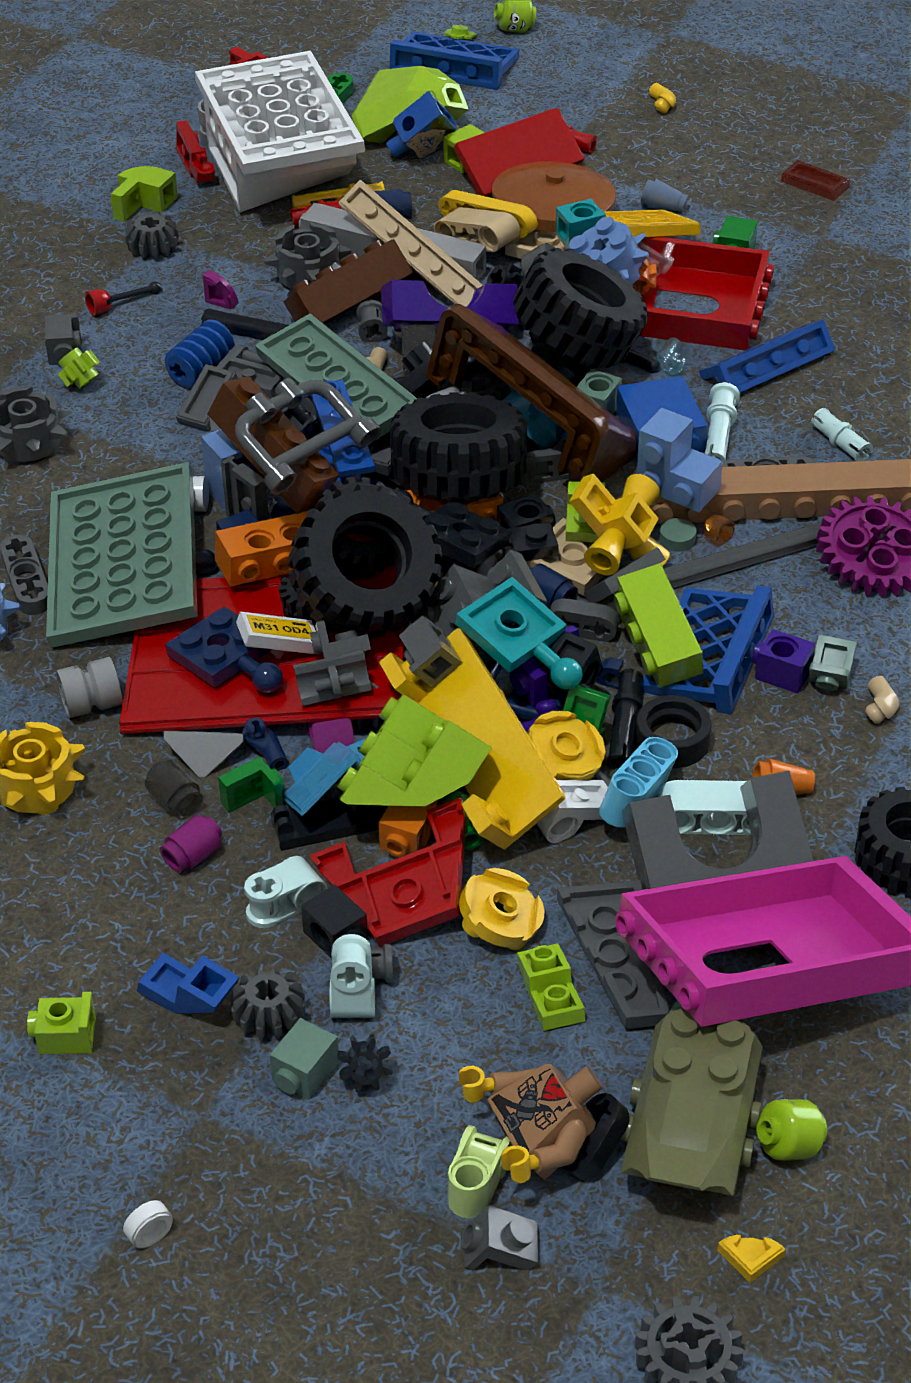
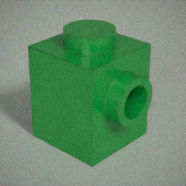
M727 215L721 230L715 231L712 244L755 249L758 221Z

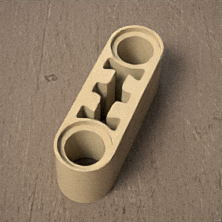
M459 207L436 221L434 232L486 245V252H496L519 237L520 226L516 218L507 212Z

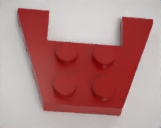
M461 797L426 810L436 839L435 844L356 874L350 850L345 841L310 854L315 867L330 886L335 884L367 914L368 933L380 947L460 916L459 898L462 889L467 816L461 805L463 803Z

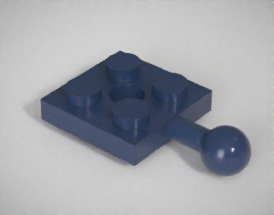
M225 606L165 644L170 658L213 687L218 686L241 670L252 677L253 685L262 693H273L283 683V673L279 666L271 662L260 664L256 661L273 649L245 646L236 623L239 615Z

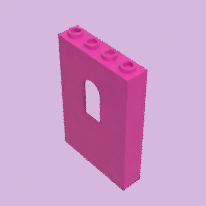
M847 856L622 893L620 911L616 914L615 923L618 934L626 940L638 954L639 958L659 978L661 984L667 987L680 1002L682 1008L687 1010L701 1027L911 986V916ZM771 943L789 963L740 973L725 974L708 968L704 964L703 958L713 953Z

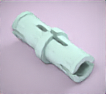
M821 408L814 414L822 421L819 422L812 417L811 425L827 436L832 446L835 448L839 446L852 456L855 461H864L870 457L862 450L865 449L872 453L873 445L856 434L851 424L841 422L826 408Z

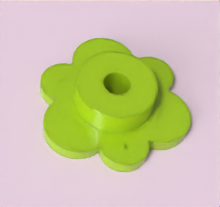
M453 25L452 29H447L444 32L445 36H449L452 39H472L476 37V33L469 31V27L464 25Z

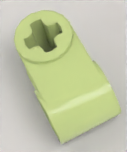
M471 1125L466 1127L460 1140L458 1151L448 1171V1204L454 1214L463 1218H474L490 1204L500 1179L504 1177L507 1171L502 1168L501 1160L503 1150L513 1146L507 1136L501 1140L478 1133L477 1127Z

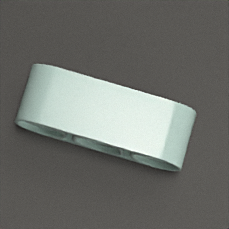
M673 780L663 783L659 787L658 797L671 796L680 834L751 835L740 787L747 781Z

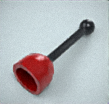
M153 281L147 287L111 296L103 289L86 291L85 303L88 311L94 317L108 312L114 301L150 292L158 294L161 291V284Z

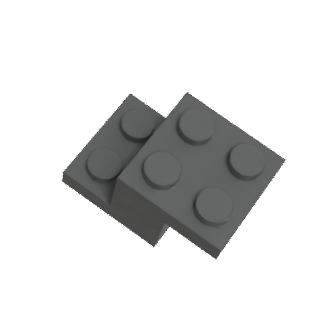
M509 550L501 562L495 566L489 577L453 564L445 576L439 580L431 597L411 622L414 623L423 615L442 629L446 636H449L454 630L459 628L454 624L458 612L511 577L517 580L544 605L547 603V600L522 554ZM502 621V624L508 628L520 627L515 621ZM467 635L473 647L483 650Z

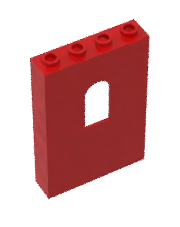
M658 236L644 237L637 244L639 249L649 253L647 258L649 265H657L656 287H649L645 295H641L643 302L647 306L648 320L639 336L744 351L749 348L751 339L757 340L759 323L762 321L764 303L767 302L769 284L772 283L774 265L769 264L770 251ZM658 290L710 297L718 302L719 308L709 314L655 308L653 305Z

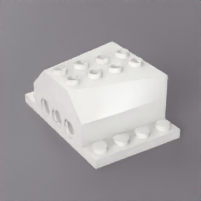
M311 51L195 71L196 83L204 97L208 150L239 212L347 175L357 163L356 154L365 152L362 136Z

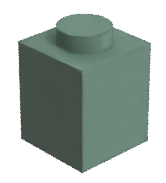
M300 1018L270 1054L272 1081L285 1093H297L310 1100L339 1064L337 1056L339 1051L338 1036Z

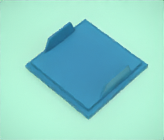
M334 742L324 753L307 747L288 766L294 783L284 793L285 797L283 800L303 816L360 756L341 742L337 744Z

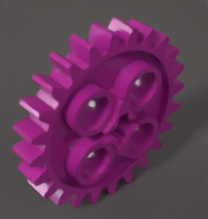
M868 495L866 503H862L858 497H853L851 505L842 500L838 509L830 508L828 516L823 517L816 537L818 541L816 552L822 553L820 563L830 564L827 571L829 575L840 574L839 584L845 583L848 580L852 582L851 591L853 592L860 586L865 587L866 596H870L874 589L878 590L881 598H885L887 590H891L896 597L900 596L902 587L906 591L911 592V509L902 512L900 510L901 502L895 503L893 507L888 506L886 497L882 498L880 504L875 503L871 495Z

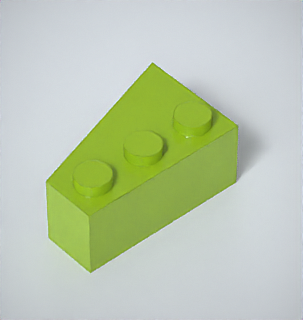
M661 563L617 577L618 593L614 594L615 605L633 645L636 646L640 653L642 665L647 676L652 675L658 687L661 688L703 674V652Z

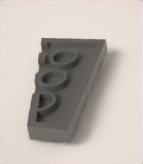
M641 880L557 888V901L625 1029L656 1026L669 1014L664 985L661 984L659 978L647 964L639 958L638 954L626 940L618 934L615 923L616 914L620 911L622 893L643 890Z

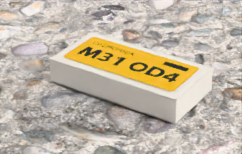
M240 611L236 623L245 646L314 654L310 633L316 632L312 620Z

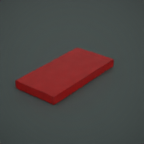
M558 107L457 142L454 146V150L478 195L485 197L492 196V185L495 178L513 166L539 161L565 162L578 165L585 159Z

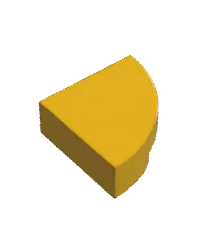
M733 1235L718 1242L717 1251L751 1283L783 1259L786 1248L767 1237L761 1240L757 1238H741V1235Z

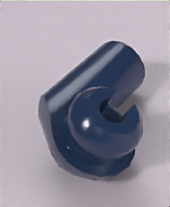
M248 719L242 731V734H245V742L265 757L270 769L275 768L277 771L286 769L289 761L277 735L266 727V723L262 719Z

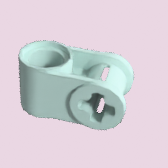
M301 856L289 857L282 863L247 878L244 886L245 894L249 899V904L246 907V918L255 927H273L301 913V905L328 889L327 885Z
M343 935L336 939L332 946L330 1018H375V980L372 978L370 943L360 935Z

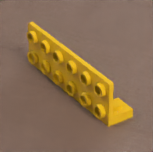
M460 628L454 630L447 638L463 663L433 688L410 671L409 667L411 664L407 660L403 661L390 652L379 663L396 691L411 698L440 718L453 722L492 747L470 783L465 785L470 797L461 804L480 836L505 850L566 799L561 787L469 638Z

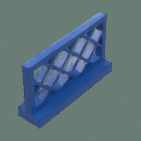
M413 31L405 40H393L390 43L389 69L413 66L439 69L456 83L498 90L501 85L502 75L518 59L520 49Z
M756 586L753 595L686 588L679 602L689 625L694 624L698 628L693 631L696 640L699 641L707 638L710 644L701 647L703 652V674L661 688L658 687L652 675L647 676L645 674L641 692L659 696L677 695L688 697L692 700L716 703L717 712L732 715L754 665L752 663L754 649L759 641H764L774 618L772 588ZM692 601L708 603V606L696 611L690 608ZM734 606L745 608L733 615H729L725 611ZM715 614L721 618V620L709 625L702 621ZM728 628L734 632V634L720 640L714 635ZM718 652L723 657L710 664H707L704 658ZM706 677L712 682L709 688L692 685V683Z

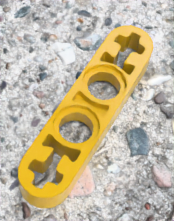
M451 190L440 198L438 202L439 210L443 216L448 215L459 207L472 209L474 207L475 209L510 213L516 218L520 226L518 238L526 237L538 226L534 212L529 207L458 190Z

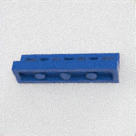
M822 319L800 326L701 369L699 373L703 380L716 376L718 383H731L738 388L739 392H742L834 351L835 347L826 323Z

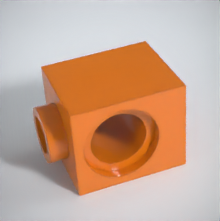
M437 801L425 807L388 806L379 821L380 849L387 851L395 857H402L425 848L433 834L426 810L436 807Z

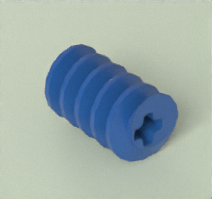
M216 320L204 321L166 354L165 366L169 376L181 387L186 389L192 388L206 364L217 367L229 353V350L235 346L234 338L222 323Z

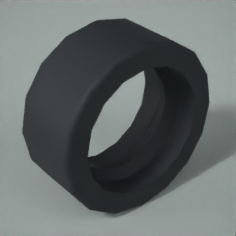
M659 696L648 701L639 710L636 720L635 743L637 748L649 737L662 738L650 730L652 727L667 722L681 723L692 728L696 734L683 740L665 739L671 742L678 750V756L672 768L688 767L699 762L707 754L710 744L712 722L708 711L700 703L683 696Z

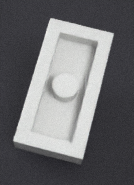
M556 780L566 799L536 823L550 843H558L572 837L584 820H603L599 815V808L608 788L603 780Z

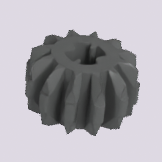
M147 211V214H137L135 219L127 221L126 234H124L125 243L134 257L141 255L143 260L148 257H153L156 260L160 255L168 257L169 252L176 251L179 234L176 222L172 221L170 215L162 216L161 212L150 214Z
M275 965L269 973H263L257 967L254 977L242 975L239 986L233 988L231 994L233 1005L231 1007L232 1017L235 1020V1024L241 1025V1030L245 1036L256 1032L257 1037L262 1042L267 1034L273 1033L280 1041L282 1029L290 1031L300 1018L304 1019V989L301 983L296 982L292 972L280 975Z

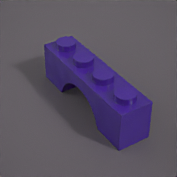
M391 280L381 287L383 326L394 327L395 332H410L414 330V327L425 328L427 333L437 332L440 316L449 307L438 303L430 295L424 281ZM486 283L474 291L472 299L466 307L502 326L507 331L519 324L513 304L517 284Z

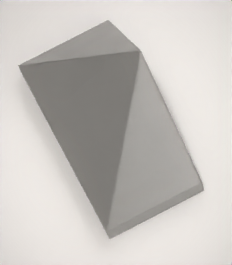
M164 731V740L198 777H206L246 743L245 734Z

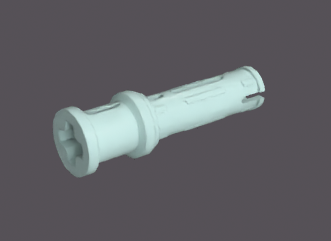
M726 382L718 383L711 388L709 394L711 404L707 408L706 413L710 426L705 454L722 461L726 460L730 427L736 422L737 410L735 406L739 403L740 399L738 388Z

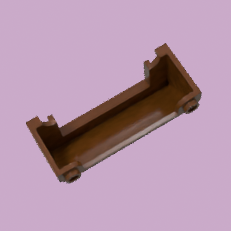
M454 304L442 312L426 377L434 384L440 386L448 378L453 385L462 380L469 354L472 355L568 432L557 468L561 472L567 470L571 481L580 482L583 477L594 473L602 483L633 459L637 449L634 431L518 341L502 326L461 304Z

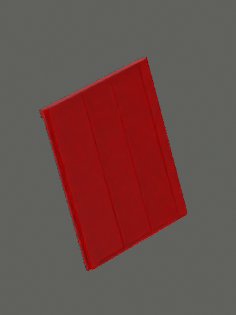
M387 566L382 572L377 571L375 576L368 579L364 574L360 580H351V574H346L345 576L350 582L362 588L384 589L392 586L397 580L396 566ZM288 574L230 587L225 577L196 579L198 617L135 630L119 721L120 734L242 727L251 718H260L266 725L324 722L343 718H350V720L380 718L379 715L389 699L393 697L398 700L402 694L394 689L379 662L390 652L405 661L403 653L406 647L399 635L406 630L407 623L403 628L394 633L388 630L383 637L372 638L369 632L364 634H368L371 647L370 653L364 654L369 680L379 688L371 687L372 690L354 694L352 697L348 695L336 700L331 699L302 706L293 666L323 659L322 654L315 656V654L271 650L256 661L260 664L271 662L279 666L283 673V683L273 693H262L253 685L252 677L242 670L218 686L213 687L170 658L165 647L167 642L224 606L237 615L241 611L284 617L279 585H281L283 577L288 578ZM327 622L325 627L329 643L335 642L334 635L337 633L329 630L331 624ZM342 629L340 633L347 632L349 630Z

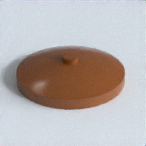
M539 161L513 166L500 173L492 185V198L529 207L536 215L538 226L535 230L556 232V207L592 199L603 211H614L616 190L606 177L592 169L565 162Z

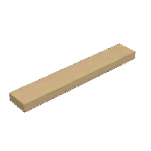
M361 180L338 202L347 213L383 244L394 239L410 267L453 305L461 304L466 307L471 301L474 291L482 286L478 280Z

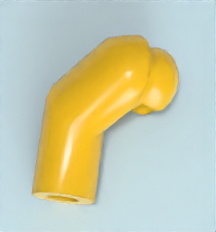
M654 83L650 87L649 95L656 99L654 107H656L657 111L666 114L669 109H673L676 103V97L673 92L659 83Z

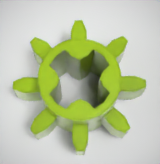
M77 347L58 362L63 370L57 375L66 387L75 384L80 390L99 375L94 367L100 361L91 350L82 353Z

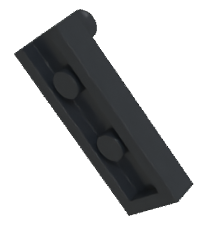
M339 798L315 803L303 816L293 808L288 809L284 805L276 806L271 812V822L278 838L280 851L379 830V821L384 815L385 810L383 805H351L342 802Z

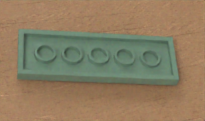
M312 314L306 315L255 345L257 354L262 360L285 379L291 378L296 385L309 380L336 381L343 379L355 411L363 419L371 417L382 429L377 439L390 431L391 420L397 411L405 404H412L417 399Z

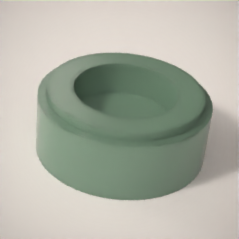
M669 519L660 527V543L671 551H686L692 548L696 542V527L686 519Z

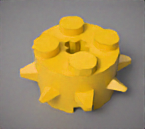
M26 722V729L12 730L9 735H7V730L0 733V803L2 806L17 812L47 815L55 812L59 805L71 795L76 780H84L85 776L74 770L73 762L86 750L83 744H69L58 727L44 722Z

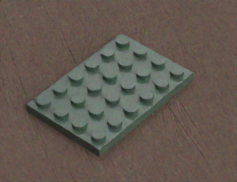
M189 462L51 492L46 638L51 648L198 617L193 471Z

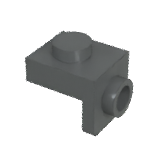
M488 1205L473 1220L468 1221L463 1228L461 1246L464 1248V1267L475 1270L488 1258L522 1270L532 1269L538 1263L537 1221Z

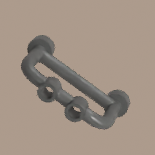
M291 378L281 381L274 390L277 396L269 400L263 393H257L252 396L246 403L248 411L243 413L235 424V435L239 443L267 474L264 483L275 495L283 493L295 482L297 474L290 466L348 435L359 448H365L378 438L382 430L371 417L363 419L339 391L329 383L321 380H309L296 385ZM312 394L323 396L344 419L341 423L275 458L268 454L250 432L252 425L257 422L260 424L268 422L278 411L286 407L293 409L305 397Z

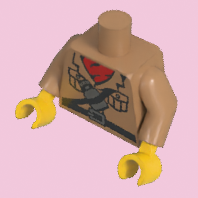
M544 1064L538 1068L521 1071L490 1073L489 1078H485L482 1069L473 1065L463 1067L459 1071V1084L463 1086V1097L468 1102L476 1103L484 1097L485 1092H490L492 1095L487 1100L513 1145L507 1147L501 1153L502 1168L510 1170L511 1179L517 1183L528 1181L531 1177V1170L545 1180L557 1168L572 1164L576 1160L585 1139L595 1129L596 1122L584 1103L604 1087L597 1075L588 1066L582 1068L570 1079L564 1076L552 1064Z

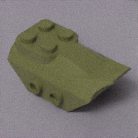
M678 1009L671 1011L655 1026L643 1079L634 1078L630 1105L636 1106L634 1115H629V1124L621 1137V1142H626L627 1147L620 1173L699 1191L706 1190L730 1196L734 1195L740 1167H750L754 1139L746 1138L748 1128L756 1130L762 1102L753 1100L763 1046L756 1034L751 1031L746 1023L741 1020H734L701 1027L687 1010Z

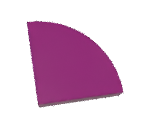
M207 270L203 275L206 303L234 309L239 302L232 286L219 274Z

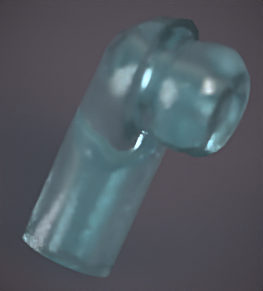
M677 338L668 339L656 355V360L659 362L660 367L668 375L681 373L686 363L684 357L681 360L677 358L682 349V343Z

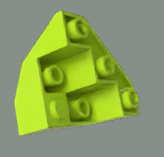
M413 66L379 70L351 116L364 141L384 143L397 130L393 123L394 118L423 94L430 91L450 112L456 122L468 110L459 84L439 69Z
M404 694L398 700L391 697L379 715L384 720V723L378 733L375 734L371 731L358 751L364 757L357 769L349 767L337 786L338 789L343 791L339 799L351 805L425 807L470 783L492 747L453 722L440 718Z

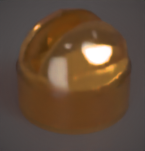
M713 515L707 518L704 523V535L710 542L722 546L731 539L735 530V523L723 515Z

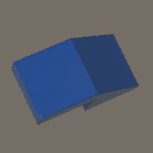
M163 952L138 982L137 992L174 1013L215 1012L238 983L239 977L203 955L190 969Z

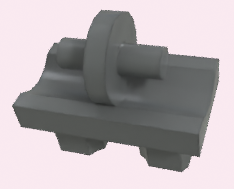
M363 650L293 666L302 706L331 699L336 700L344 696L372 690Z

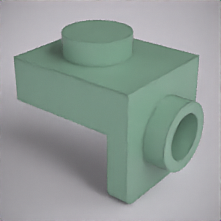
M819 634L813 662L810 664L809 681L815 682L817 687L828 691H836L838 687L847 689L857 642Z

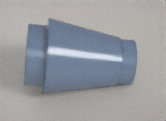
M648 179L640 203L647 205V209L683 213L688 195L658 179L655 181Z

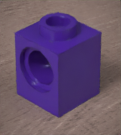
M772 629L764 642L759 641L754 649L752 663L756 664L755 679L798 694L809 676L810 664L813 662L816 643Z

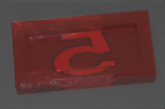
M800 160L794 162L781 175V182L832 201L836 200L846 191L850 184V179Z

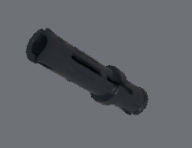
M632 668L624 669L619 673L618 691L611 705L614 719L606 763L612 770L615 767L616 758H618V770L633 754L636 720L639 710L643 707L640 695L644 677L637 670L635 682H633L634 669Z

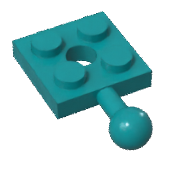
M513 577L456 614L454 624L509 673L535 656L551 670V679L557 687L568 690L580 683L582 679L580 664L572 658H560L548 647L559 638L563 631H566L567 624ZM502 621H515L520 627L508 628L502 624Z

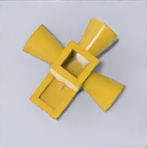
M594 473L583 477L569 502L599 537L584 553V560L593 571L602 575L615 574L618 571L624 550H628L634 561L658 547L666 559L661 562V565L663 566L669 559L670 552L649 536L659 519L650 509V506L660 495L658 485L650 477L642 474L630 475L626 480L622 498L616 500Z

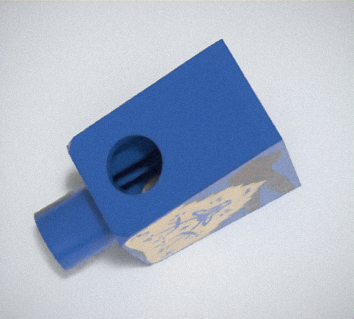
M427 91L394 118L393 123L399 134L387 141L386 144L395 158L408 149L418 158H422L443 148V137L458 130V127L450 112L430 91Z

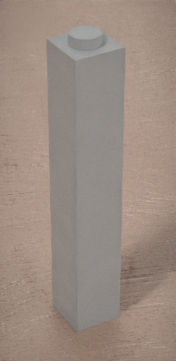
M314 203L306 213L302 214L299 220V229L310 228L309 223H318L330 227L336 232V239L339 241V245L350 247L351 254L356 253L358 257L365 254L364 248L378 241L372 233L343 209ZM417 228L476 280L479 281L486 272V245Z

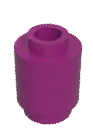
M197 814L165 838V844L160 847V854L166 864L178 874L186 869L191 871L221 848L222 842L220 837L222 836V831L211 817L207 816L204 818Z

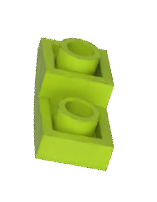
M559 944L541 945L530 950L517 952V960L523 980L543 1031L586 1022L585 1007L572 984L571 967Z

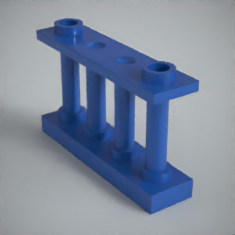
M343 379L324 381L337 389L353 407ZM310 395L323 432L344 421L323 396ZM349 435L318 451L339 474L336 481L339 480L342 484L347 477H354L356 482H360L361 474L375 472V464L368 446L362 449L359 448Z

